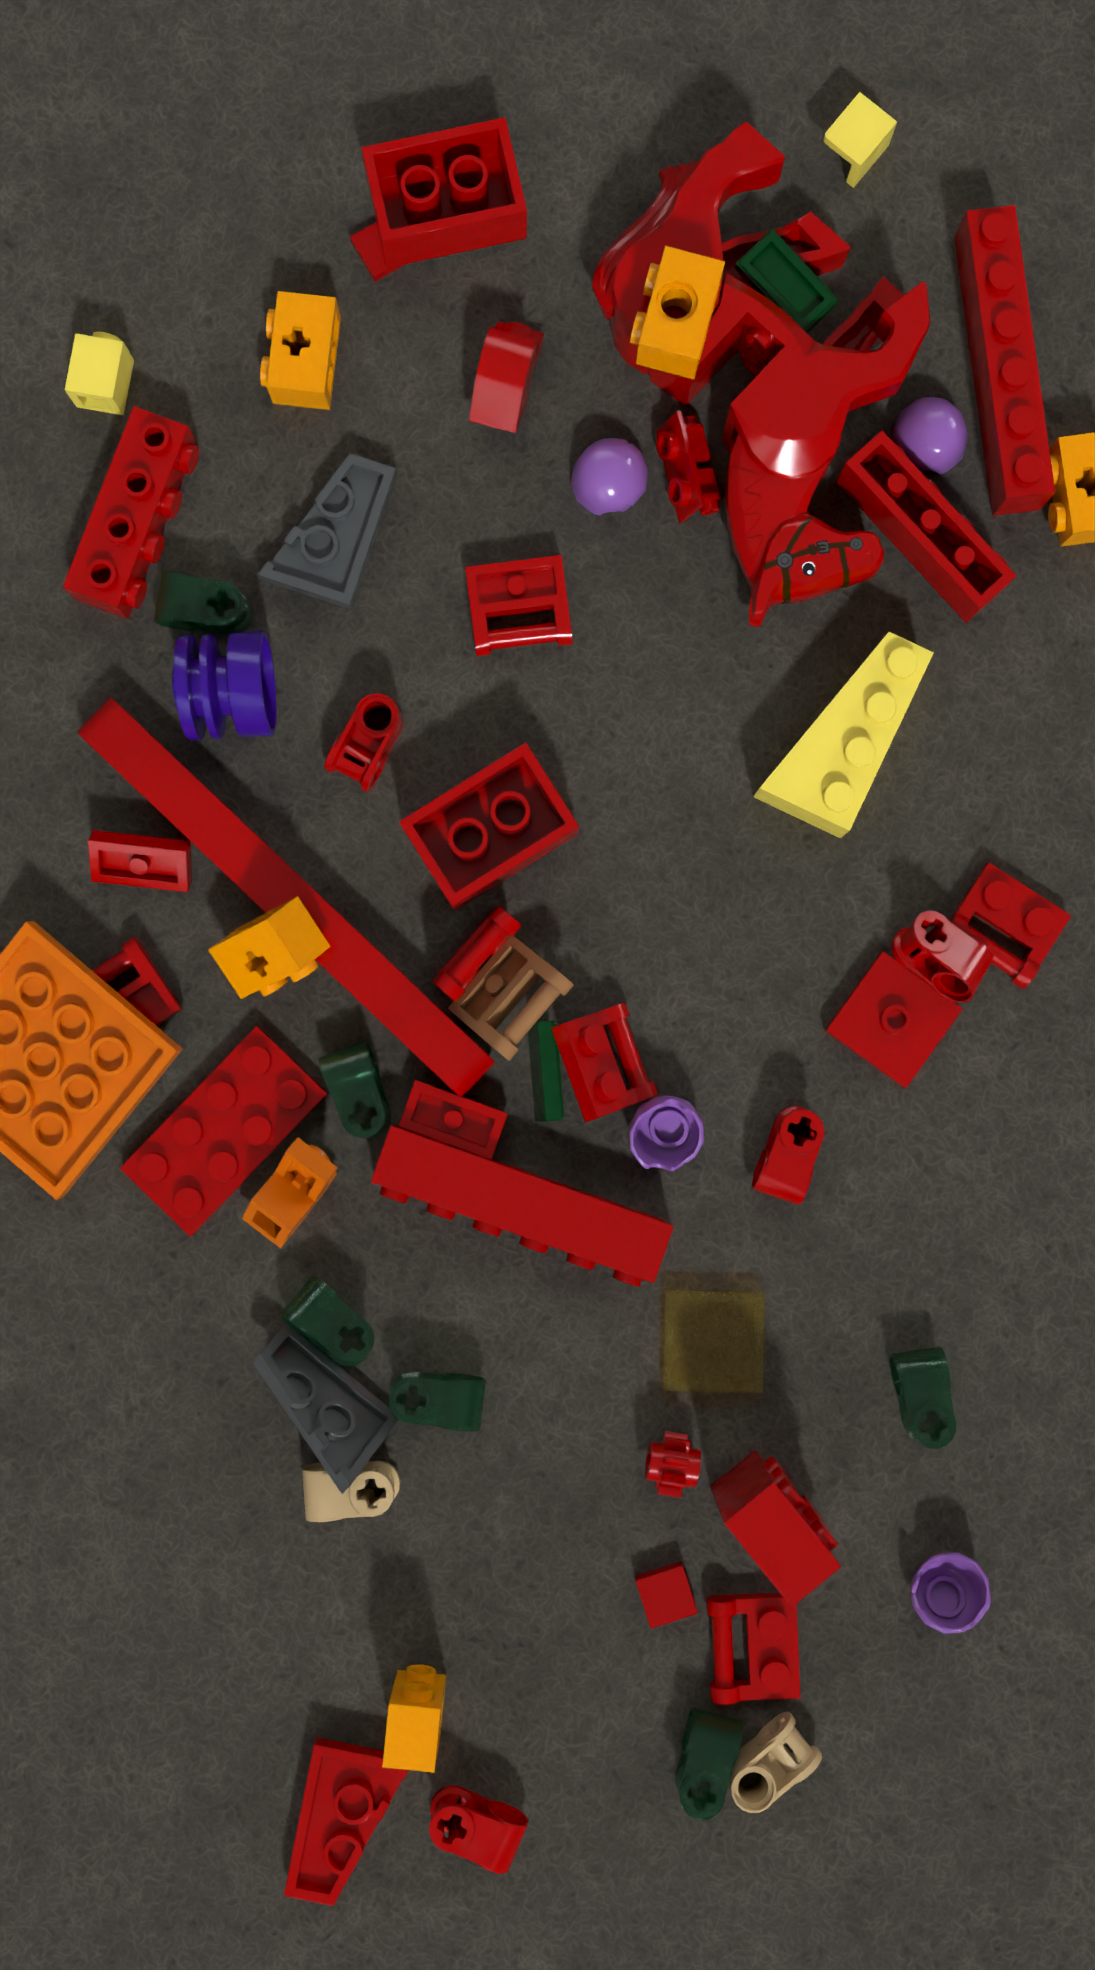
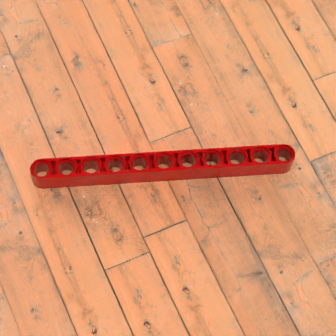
M109 697L76 731L262 910L268 912L298 896L331 946L315 960L457 1095L463 1097L495 1064V1061L476 1042L445 1015L417 986L409 981L398 968L112 697Z

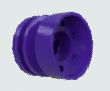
M265 631L232 632L229 635L226 656H222L213 634H204L201 637L200 648L193 635L179 636L176 639L172 670V689L181 727L189 741L202 740L205 737L206 727L213 739H222L225 734L227 716H232L237 734L241 738L274 735L277 723L275 672L271 646Z

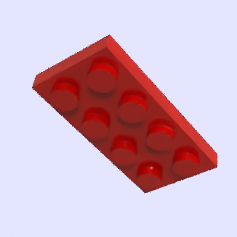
M256 1026L119 1169L191 1237L329 1093L264 1030Z

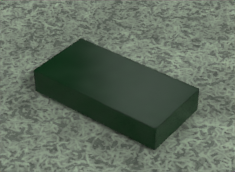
M772 228L735 263L737 272L754 290L784 310L807 334L838 305L839 299Z
M554 1021L536 1022L528 1031L535 1121L539 1122L560 1121L564 1118L559 1049L551 1028L557 1026V1023Z

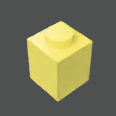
M94 332L92 336L75 333L65 391L76 407L124 415L134 359L125 343L117 336L106 332Z

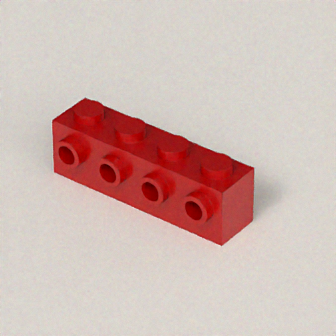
M133 406L63 584V588L75 600L129 619L133 608L138 609L142 605L147 592V582L144 578L150 563L156 564L159 561L164 549L165 538L162 536L165 524L168 518L174 519L182 502V492L179 489L185 473L189 475L193 473L199 459V447L196 446L197 441L189 426Z
M883 430L845 463L836 483L966 624L995 599L1017 576L1009 568L1005 559L982 539L975 531L971 522L957 512L942 495L937 485L921 473L909 460L906 452L893 442Z

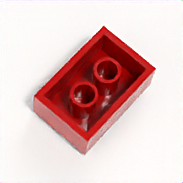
M505 117L361 147L367 185L386 268L527 239V208Z
M527 743L522 744L399 821L404 832L455 912L579 834L578 823Z
M755 1449L710 1486L724 1524L791 1607L795 1606L842 1567L832 1551L839 1544L822 1520V1516L804 1494L802 1496L799 1495L797 1488L791 1482V1478L773 1455L764 1460Z

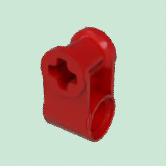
M375 693L361 699L344 731L333 744L325 761L324 770L330 773L338 771L360 783L361 790L367 793L373 789L385 768L388 756L404 725L403 715L391 698L387 695ZM377 708L389 709L392 713V719L385 729L375 731L368 727V717L373 710ZM351 757L361 762L365 766L361 767L358 764L348 760V758Z
M936 911L920 913L912 921L911 927L901 929L891 942L894 958L901 966L911 970L933 986L940 995L955 1002H967L972 999L993 961L989 948L982 942L967 935L952 924L944 915ZM934 925L935 927L928 933L925 931L929 926ZM919 949L920 952L915 956H910L914 950Z
M800 1106L786 1107L778 1113L766 1146L757 1162L752 1179V1190L796 1205H800L803 1202L809 1189L814 1164L824 1139L825 1130L823 1122L817 1114ZM802 1117H804L803 1124L809 1128V1133L807 1137L799 1135L794 1142V1135L788 1132V1126L790 1123L799 1124Z
M450 1785L437 1791L432 1798L429 1833L435 1846L441 1850L475 1862L490 1872L505 1874L509 1872L529 1820L522 1811L509 1804L488 1799L460 1786ZM453 1814L459 1815L453 1819L452 1823L446 1822L450 1820ZM444 1831L448 1833V1838L444 1836Z

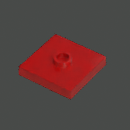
M882 951L824 1031L899 1086L907 1088L963 1008L952 1000L940 995L934 987L909 969L901 966L895 959Z

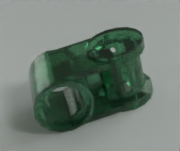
M169 571L161 573L154 623L171 629H181L184 631L200 630L230 635L232 632H243L250 626L253 619L251 603L232 583L198 578L179 572ZM229 600H231L235 607L234 609H226L223 617L218 612L219 607H227Z
M365 1040L319 1057L324 1081L334 1099L345 1130L352 1136L359 1138H372L383 1134L390 1126L392 1118L391 1109L381 1084V1076L374 1054L368 1042ZM363 1103L367 1108H376L377 1116L371 1119L372 1127L370 1129L367 1124H357L355 1116L362 1113L361 1104Z
M311 1276L279 1313L280 1317L294 1331L310 1343L315 1344L341 1366L352 1367L360 1364L366 1359L374 1346V1333L368 1322L346 1305L333 1289L315 1276ZM353 1331L358 1332L361 1336L358 1345L362 1350L359 1352L352 1348L347 1353L343 1352L339 1348L343 1341L339 1333L343 1332L345 1335H350Z
M938 1346L890 1354L892 1380L898 1396L904 1430L911 1438L929 1449H939L946 1446L952 1441L956 1433V1421L950 1393V1373L942 1347ZM926 1412L938 1418V1422L931 1424L930 1433L919 1427V1423L927 1420Z
M405 1372L399 1375L393 1382L389 1396V1407L393 1415L402 1422L438 1426L455 1431H480L487 1379L480 1376L458 1373ZM411 1385L418 1387V1395L426 1397V1400L421 1399L417 1401L416 1408L406 1407V1399L398 1397V1394H406L408 1386Z
M694 1707L689 1712L675 1776V1784L683 1810L696 1820L713 1818L721 1811L724 1805L732 1768L740 1751L743 1733L741 1720ZM701 1781H707L709 1788L702 1787L699 1795L692 1794L691 1788L696 1789L700 1786Z

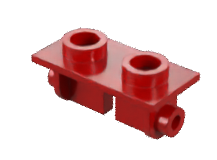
M677 411L656 431V449L658 456L664 462L669 482V500L675 507L678 522L681 523L698 510H700L702 516L718 512L720 510L718 503L722 500L719 492L714 469L697 468L696 463H704L711 459L703 424L697 422L696 416L683 418L682 412Z

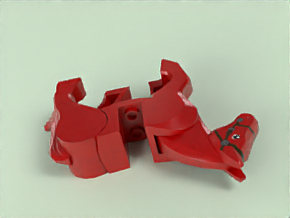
M744 121L723 142L706 150L697 162L660 169L658 176L662 181V188L657 198L646 212L629 226L602 254L594 272L592 290L604 317L611 319L610 329L614 346L625 362L640 372L649 374L653 384L684 406H687L737 352L741 354L740 358L743 365L756 376L730 404L721 439L730 455L726 473L725 503L728 528L734 552L751 587L749 626L760 627L771 605L804 602L829 592L864 582L873 578L882 565L884 550L876 534L860 530L843 532L834 529L824 521L810 515L807 509L814 491L821 479L825 477L841 442V433L847 414L864 405L897 394L912 366L931 321L926 283L922 281L904 295L882 276L872 292L858 305L853 314L823 344L814 341L784 310L750 286L735 269V263L768 231L741 235L721 243L718 215L721 207L730 196L744 191L763 189L776 184L780 180L785 157L748 122ZM812 212L785 227L773 229L816 276L841 269L851 249L846 242ZM665 246L725 261L720 288L695 379L636 364L638 345L630 343L637 312L647 314L651 300L650 296L643 295L650 264L660 265ZM670 306L663 310L667 316L675 319L687 315L685 310L678 306ZM883 342V344L878 348V350H872Z

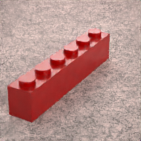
M1009 205L967 210L954 236L992 516L1038 511L1054 495L1055 486L1016 206Z
M394 1124L390 1126L371 1179V1183L381 1186L380 1195L401 1203H407L409 1196L428 1203L426 1207L427 1212L449 1220H453L456 1213L474 1219L473 1228L493 1236L500 1237L502 1229L520 1235V1245L541 1253H547L549 1246L567 1252L565 1259L567 1262L585 1269L593 1270L595 1263L614 1269L613 1278L633 1286L640 1287L642 1280L651 1283L655 1282L674 1228L671 1222L495 1159L490 1160L403 1129L398 1127L399 1125Z

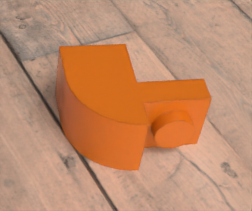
M297 1137L286 1150L276 1171L251 1199L242 1219L279 1248H282L331 1185L337 1175L336 1170L338 1167L330 1162L327 1154L319 1147L308 1145Z

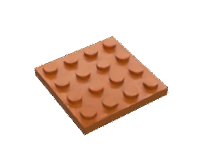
M35 921L25 922L0 954V1152L55 1200H59L68 1193L183 1048Z

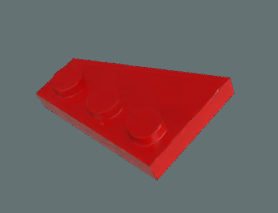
M316 1737L284 1896L330 1906L335 1904L363 1854L368 1840L379 1821L382 1820L391 1799L409 1770L382 1767L384 1750Z

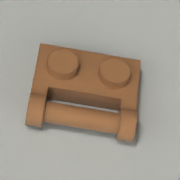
M513 936L509 937L502 947L487 961L475 978L464 989L463 995L457 1002L453 1001L448 1009L510 1061L519 1051L516 1045L560 994L565 996L574 984ZM541 977L545 982L501 1034L496 1031L497 1027Z

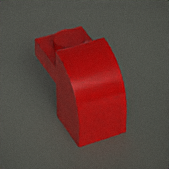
M498 321L495 328H489L477 368L469 417L470 422L516 433L526 409L531 375L541 353L544 333L531 330L530 327L519 322L503 323Z

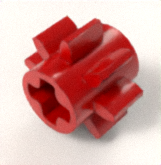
M664 1431L663 1442L650 1441L644 1476L646 1480L656 1481L655 1488H657L658 1495L681 1498L682 1487L695 1488L697 1485L701 1466V1450L690 1448L691 1440H688L687 1434Z

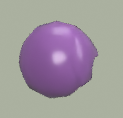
M937 397L920 398L904 408L897 415L891 432L892 441L906 452L909 460L920 471H933L939 475L948 472L962 460L968 443V433L961 411L948 400Z
M604 438L584 449L573 465L570 485L577 502L593 514L602 515L607 512H625L646 492L649 470L643 453L634 444H630L625 439Z
M654 1097L638 1107L629 1123L630 1151L645 1169L656 1167L675 1171L683 1166L684 1163L695 1158L704 1143L702 1117L691 1103L679 1097Z
M959 1552L940 1553L928 1558L916 1571L910 1584V1597L913 1609L925 1625L943 1634L961 1633L973 1628L990 1607L989 1578L976 1561Z

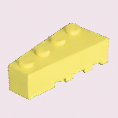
M888 632L753 797L838 838H842L850 831L934 652Z

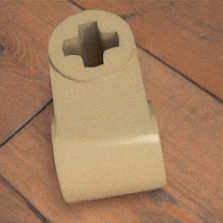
M368 1461L353 1483L342 1494L321 1463L306 1465L302 1467L305 1518L309 1522H329L343 1518L382 1515L389 1509L400 1490L401 1480L399 1472L386 1461ZM370 1479H375V1484L378 1488H385L380 1497H375L373 1489H365Z
M783 1712L777 1715L760 1730L758 1735L735 1752L727 1761L725 1779L736 1805L743 1811L760 1813L768 1809L773 1802L792 1786L803 1781L813 1773L822 1760V1753L818 1747L810 1746L796 1729V1719L790 1712ZM785 1743H787V1744L789 1745V1747L793 1750V1752H790V1751H789V1749L786 1747ZM756 1772L762 1775L759 1783L752 1788L745 1789L738 1786L741 1778L748 1773Z

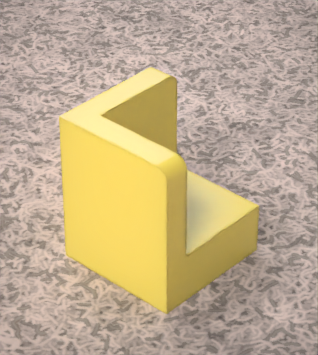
M861 92L856 95L826 131L823 139L826 145L851 164L846 183L853 188L889 146L897 125L895 119Z

